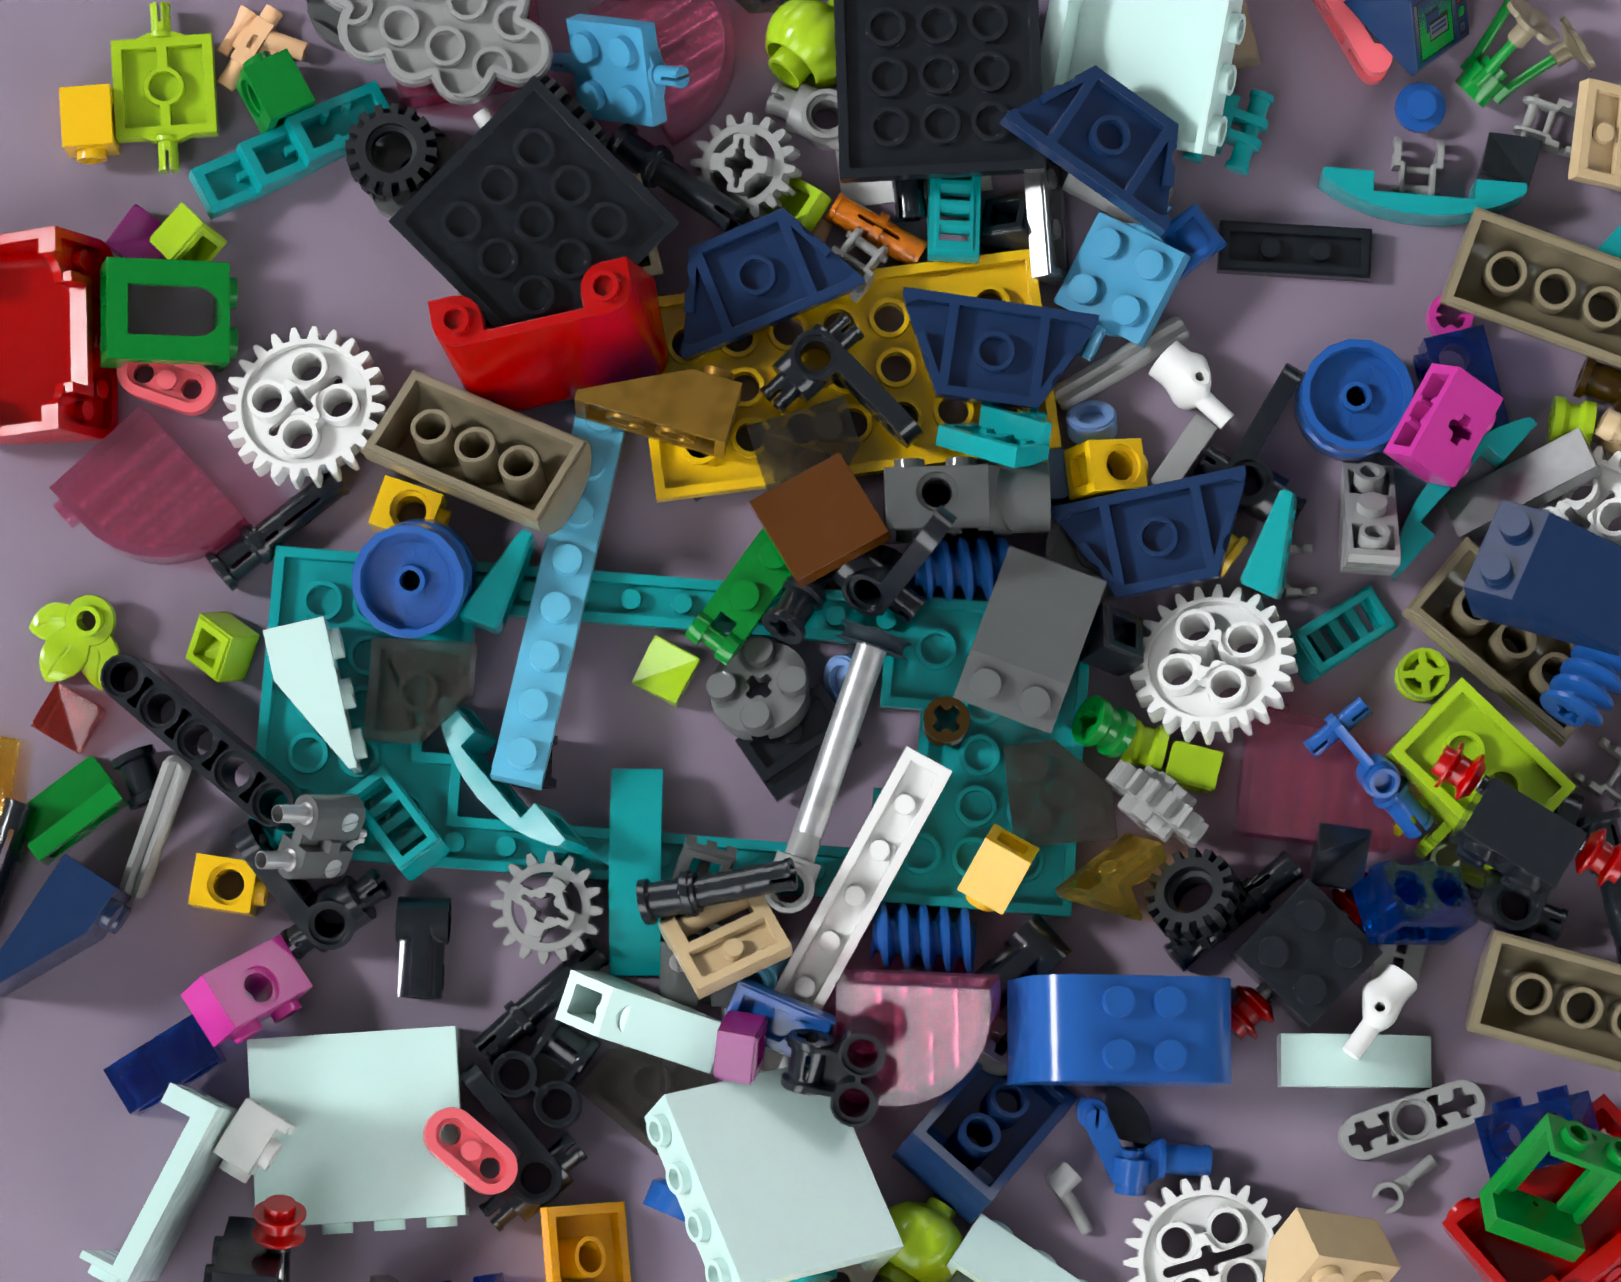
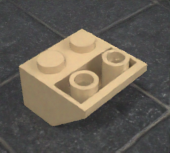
M1296 1207L1269 1241L1264 1282H1389L1401 1266L1377 1219Z

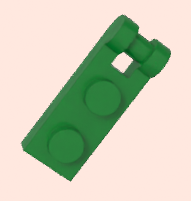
M763 528L684 635L694 644L698 645L702 642L715 651L714 658L725 666L736 656L761 621L766 610L770 609L783 591L782 585L786 578L791 576V573ZM721 614L736 624L729 635L713 626Z

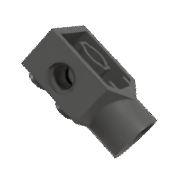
M975 457L945 459L946 466H925L924 459L903 458L894 460V467H884V525L889 531L891 538L885 542V545L911 543V540L920 532L937 510L936 507L929 506L923 500L926 494L932 492L944 495L949 502L943 507L957 516L955 522L944 535L947 543H951L955 536H962L966 542H972L975 536H983L986 541H990L995 536H1007L1014 533L1050 532L1051 492L1048 460L1026 467L1012 468L995 462L977 465Z

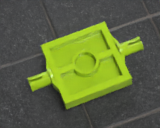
M157 2L149 4L151 33H146L136 39L110 40L116 140L119 144L149 142L158 145V172L161 174H169V165L172 174L180 172L178 143L191 138L219 136L214 38L211 33L184 35L171 31V4L169 2H160V7Z

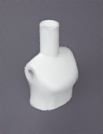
M1175 341L1160 355L1150 369L1148 375L1166 389L1172 402L1178 408L1183 410L1198 408L1220 430L1234 418L1235 415L1210 392L1211 372L1208 362L1203 355L1191 352L1179 341Z
M1387 964L1375 978L1368 980L1364 984L1361 992L1363 1019L1342 1047L1346 1054L1355 1060H1360L1378 1033L1388 1029L1395 1023L1406 1000L1417 990V983L1414 978L1399 967Z

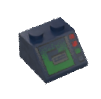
M1466 0L1344 1L1350 10L1411 76L1445 54L1470 34Z

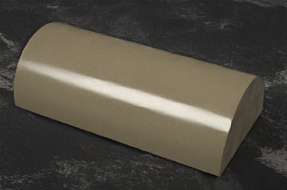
M1475 207L1453 260L1439 304L1621 369V259Z
M414 369L362 449L365 458L373 463L545 535H551L560 530L575 511L585 490L592 460L589 441Z
M1467 536L1401 615L1558 747H1562L1578 727L1568 726L1550 716L1542 707L1540 697L1543 692L1550 690L1549 685L1552 678L1561 673L1562 663L1566 659L1571 658V652L1575 644L1473 617L1463 585L1480 547Z
M1493 929L1487 937L1476 968L1467 1005L1465 1029L1621 1073V964Z

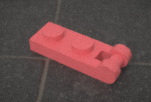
M1312 0L1358 78L1367 85H1376L1383 81L1391 66L1393 56L1383 44L1373 42L1366 30L1367 27L1344 3L1345 0Z

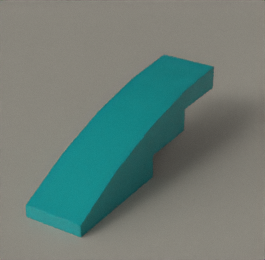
M376 80L288 116L284 125L238 144L236 151L191 169L188 178L209 218L213 220L296 182L346 156L345 141L349 140L348 131L351 125L359 123L358 116L364 111L369 115L374 112L373 106L382 104L383 109L390 108Z

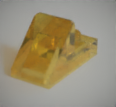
M1126 833L1058 885L1055 890L1060 898L1142 921V915L1131 887L1145 881L1150 876V873L1165 862L1167 858L1161 842Z

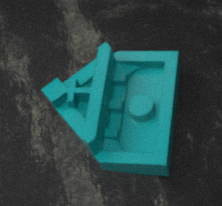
M981 404L978 424L938 425L936 445L1012 468L1026 467L1048 459L1052 423L1046 421V412L1020 411V413H1016L995 406Z

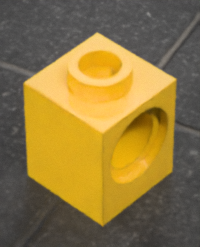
M96 84L59 87L62 147L70 159L77 158V162L81 164H100L107 161V156L121 155L120 144L116 140L114 98L111 85Z
M1141 438L1087 440L1063 451L1070 501L1085 500L1148 486L1149 466L1147 458L1143 454ZM1107 462L1112 468L1113 476L1108 471Z
M385 475L368 524L375 532H380L401 523L399 521V514L402 508L413 502L420 503L426 507L424 519H433L446 526L449 525L452 511L445 509L447 501L443 494Z
M994 823L957 890L964 893L967 901L974 907L985 912H992L994 910L1003 915L1040 848Z
M196 853L188 905L199 909L256 917L257 906L265 907L269 890L246 861ZM228 873H240L244 880L242 893L232 900L223 899L218 890L220 880Z

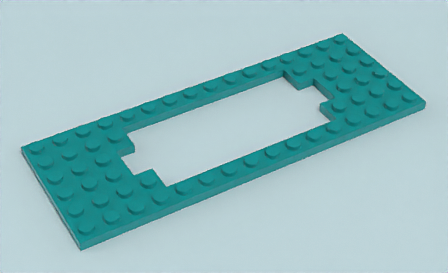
M275 546L268 629L322 616L329 622L330 629L339 627L346 656L345 658L337 659L341 679L350 677L357 705L356 708L348 709L352 729L359 727L362 729L368 758L359 759L362 773L354 774L275 683L267 648L265 650L256 752L297 785L305 794H345L385 764L450 849V852L435 863L432 868L511 874L508 868L511 863L519 865L523 870L528 867L526 863L527 854L534 853L541 864L545 863L548 851H556L557 864L562 865L569 856H573L576 858V865L574 867L576 873L590 868L593 873L588 880L609 882V828L570 825L589 847L580 855L529 838L498 819L460 817L459 806L462 775L457 769L451 754L423 752L430 672L471 676L476 627L463 622L458 616L452 623L444 626L442 629L420 638L394 637L376 629L359 610L352 592V568L359 552ZM475 561L476 589L495 563ZM528 565L509 618L527 619L540 566ZM413 571V573L408 575L412 585L420 583V578L416 572ZM593 571L581 623L687 631L723 581ZM825 589L827 594L826 602L822 609L814 611L805 625L806 635L802 641L855 645L836 636L841 635L845 631V624L840 621L845 620L864 626L880 628L890 635L911 643L912 646L905 647L903 651L904 657L908 660L885 655L880 708L921 711L918 752L953 771L882 901H885L886 904L899 905V903H906V905L910 906L923 904L927 905V907L935 908L947 906L948 909L968 908V910L982 911L970 904L965 897L966 895L958 891L957 888L995 823L1040 848L1004 913L1035 915L1037 913L1041 916L1071 918L1084 748L1083 745L1073 739L1072 724L1079 707L1087 700L1089 665L1080 662L1079 657L1051 734L961 701L969 711L970 722L967 734L960 743L953 747L935 746L928 741L923 733L925 709L930 702L938 697L954 696L988 601H967L962 599L946 601L945 598L933 597L932 601H925L911 621L905 624L904 620L889 609L882 616L860 614L848 605L843 597L842 590ZM783 591L780 593V595L770 608H774L776 606L777 602L783 594ZM721 614L713 626L729 635L736 624ZM762 620L750 635V637L775 638L765 629ZM939 711L935 713L937 723L934 729L940 733L946 728L952 733L957 731L954 726L957 715L954 712L946 716ZM388 786L364 804L365 807L370 810L393 791ZM873 788L872 808L883 788ZM285 794L278 796L273 803V807L275 805H288L287 796ZM402 803L378 820V824L380 826L405 807ZM413 820L392 836L390 840L393 843L418 824ZM364 823L362 829L367 831V836L364 837V843L357 844L353 848L350 861L395 865ZM262 825L278 845L283 833H294V831L283 832ZM662 833V880L672 878L687 834ZM693 835L697 836L698 844L706 845L707 840L717 842V849L723 851L726 850L727 845L736 847L737 855L732 870L773 862L776 852L785 853L788 842ZM820 845L814 862L821 866L815 883L814 898L823 899L851 847ZM693 857L688 870L696 872L700 859ZM711 863L707 874L717 873L720 865ZM542 872L534 876L552 877L553 872ZM797 876L798 889L796 891L775 893V895L801 897L804 893V883Z

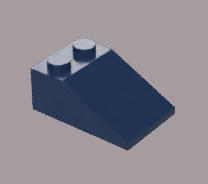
M1501 499L1463 585L1473 617L1619 656L1621 653V546L1551 512Z
M64 854L0 949V997L10 994L103 940L108 932L116 934L131 913V908L127 906L131 896L83 863Z
M1003 1039L996 1044L994 1050L998 1055L1003 1056L1007 1051V1041ZM974 1060L893 1153L892 1157L971 1225L1077 1101L1078 1098L1064 1086L1007 1085V1075L995 1076L981 1069L982 1064Z

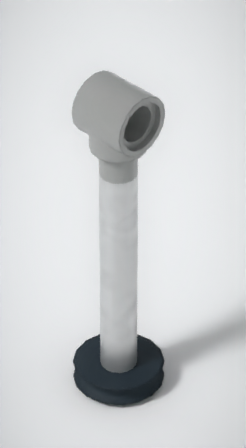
M840 620L845 624V631L841 635L836 636L855 644L856 647L785 853L777 851L773 861H780L791 857L795 867L790 869V873L797 871V876L804 883V893L796 902L785 903L779 900L775 894L764 895L769 905L780 913H799L808 907L814 898L815 883L821 868L820 865L814 862L885 655L908 660L904 657L903 651L905 647L912 646V644L890 635L880 628Z

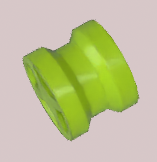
M1555 395L1549 411L1545 443L1548 444L1580 428L1590 446L1596 421L1597 403L1585 400L1580 404L1570 403L1565 396Z
M1424 647L1411 650L1399 661L1394 672V682L1398 692L1407 700L1417 703H1424L1434 699L1445 689L1450 677V668L1444 656L1432 648Z
M1136 719L1134 738L1126 751L1121 754L1120 760L1142 768H1146L1149 765L1161 772L1170 735L1165 732L1163 725H1159L1156 728L1144 726L1140 719Z

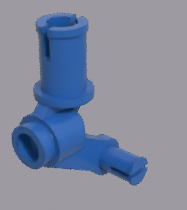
M1358 696L1356 700L1336 716L1330 713L1325 717L1326 724L1302 743L1317 760L1321 754L1338 740H1341L1359 761L1356 769V779L1360 786L1373 797V804L1377 808H1384L1401 828L1406 838L1414 839L1419 837L1422 833L1411 821V816H1414L1426 831L1430 828L1434 819L1409 790V780L1405 776H1400L1398 768L1385 755L1378 753L1367 755L1349 733L1365 718L1373 714Z
M1086 1095L1078 1099L1076 1103L1077 1119L1085 1127L1111 1182L1114 1183L1115 1193L1127 1196L1145 1195V1187L1156 1179H1163L1165 1174L1186 1176L1208 1175L1210 1177L1213 1159L1212 1147L1210 1145L1167 1144L1165 1138H1158L1143 1149L1122 1147L1104 1102L1099 1098L1086 1097Z

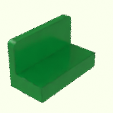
M88 756L26 803L37 808L36 812L33 813L26 839L29 842L27 846L37 860L47 866L128 805L126 797L94 756Z

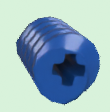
M955 536L948 548L947 542L943 537L910 579L908 585L914 590L916 586H921L924 596L927 597L926 601H932L936 586L942 587L946 601H952L956 586H962L967 601H972L976 587L982 586L986 600L989 601L1009 548L1008 542L1004 536H995L989 548L983 536H975L969 548L964 537Z
M1575 644L1571 652V658L1566 659L1562 663L1561 673L1552 678L1549 685L1550 690L1542 693L1540 702L1550 716L1568 726L1579 727L1586 724L1592 727H1601L1604 718L1595 708L1611 711L1615 702L1608 693L1621 695V679L1619 678L1621 677V653L1619 656Z
M881 901L873 916L870 964L875 953L880 952L884 967H891L896 954L900 953L904 967L911 969L917 955H921L925 970L932 971L937 958L942 957L946 972H953L958 959L963 958L966 972L973 974L977 921L972 923L968 908H961L955 922H952L947 906H941L935 919L931 920L927 905L923 904L919 905L914 918H910L906 903H899L893 917H890L885 901Z

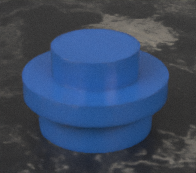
M1417 82L1401 90L1395 101L1394 110L1398 122L1405 129L1414 133H1426L1432 131L1441 123L1446 112V103L1442 93L1436 87L1428 83Z

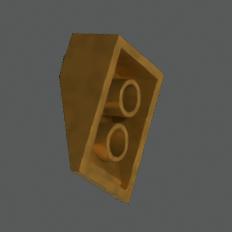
M705 366L703 372L688 369L577 389L574 399L577 418L724 459L741 400L742 383L734 381L735 374L728 370L714 366Z

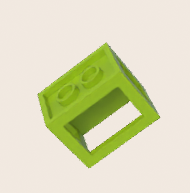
M1463 677L1453 684L1385 754L1398 768L1400 776H1405L1409 780V790L1425 810L1433 816V821L1438 825L1431 834H1427L1417 844V848L1413 852L1421 860L1447 834L1449 836L1452 834L1476 794L1474 789L1470 796L1455 800V787L1445 782L1437 788L1434 787L1438 776L1430 771L1446 745L1456 749L1461 741L1464 742L1463 755L1471 760L1484 754L1486 770L1482 778L1485 774L1490 779L1496 777L1552 812L1577 787ZM1411 816V821L1416 824V818ZM1397 823L1390 829L1398 838L1403 834ZM1486 864L1483 867V869L1486 872L1488 869H1493L1491 866Z

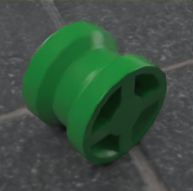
M1098 695L1091 696L1079 707L1072 724V736L1076 742L1085 747L1095 745L1097 751L1108 758H1117L1123 754L1131 744L1136 731V717L1134 713L1123 707L1113 709L1111 702Z

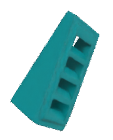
M981 176L927 179V261L978 263ZM940 196L967 197V201L940 199ZM940 216L967 217V221L942 220ZM939 234L966 235L967 241L939 240Z
M1288 489L1279 491L1240 578L1241 584L1275 599H1281V595L1284 592L1297 507V493Z
M522 529L515 536L462 607L458 616L463 622L496 635L503 632L537 545L532 532Z
M1370 584L1296 630L1288 637L1294 639L1297 653L1292 657L1295 658L1298 666L1297 673L1305 684H1310L1398 627ZM1357 604H1359L1375 628L1370 633L1353 609ZM1341 615L1357 639L1356 642L1352 643L1337 617ZM1321 627H1324L1339 650V653L1336 655L1319 631Z
M383 764L345 794L357 795L363 801V804H366L385 788L390 787L393 791L370 810L365 807L364 823L408 881H413L450 852V849L392 772ZM402 803L405 807L383 825L380 826L378 824V820ZM415 820L418 824L396 842L393 843L390 840L392 836Z

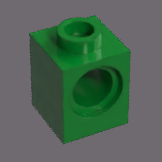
M288 49L271 55L270 51H263L250 57L244 62L235 86L261 134L284 125L288 116L314 106L316 101Z

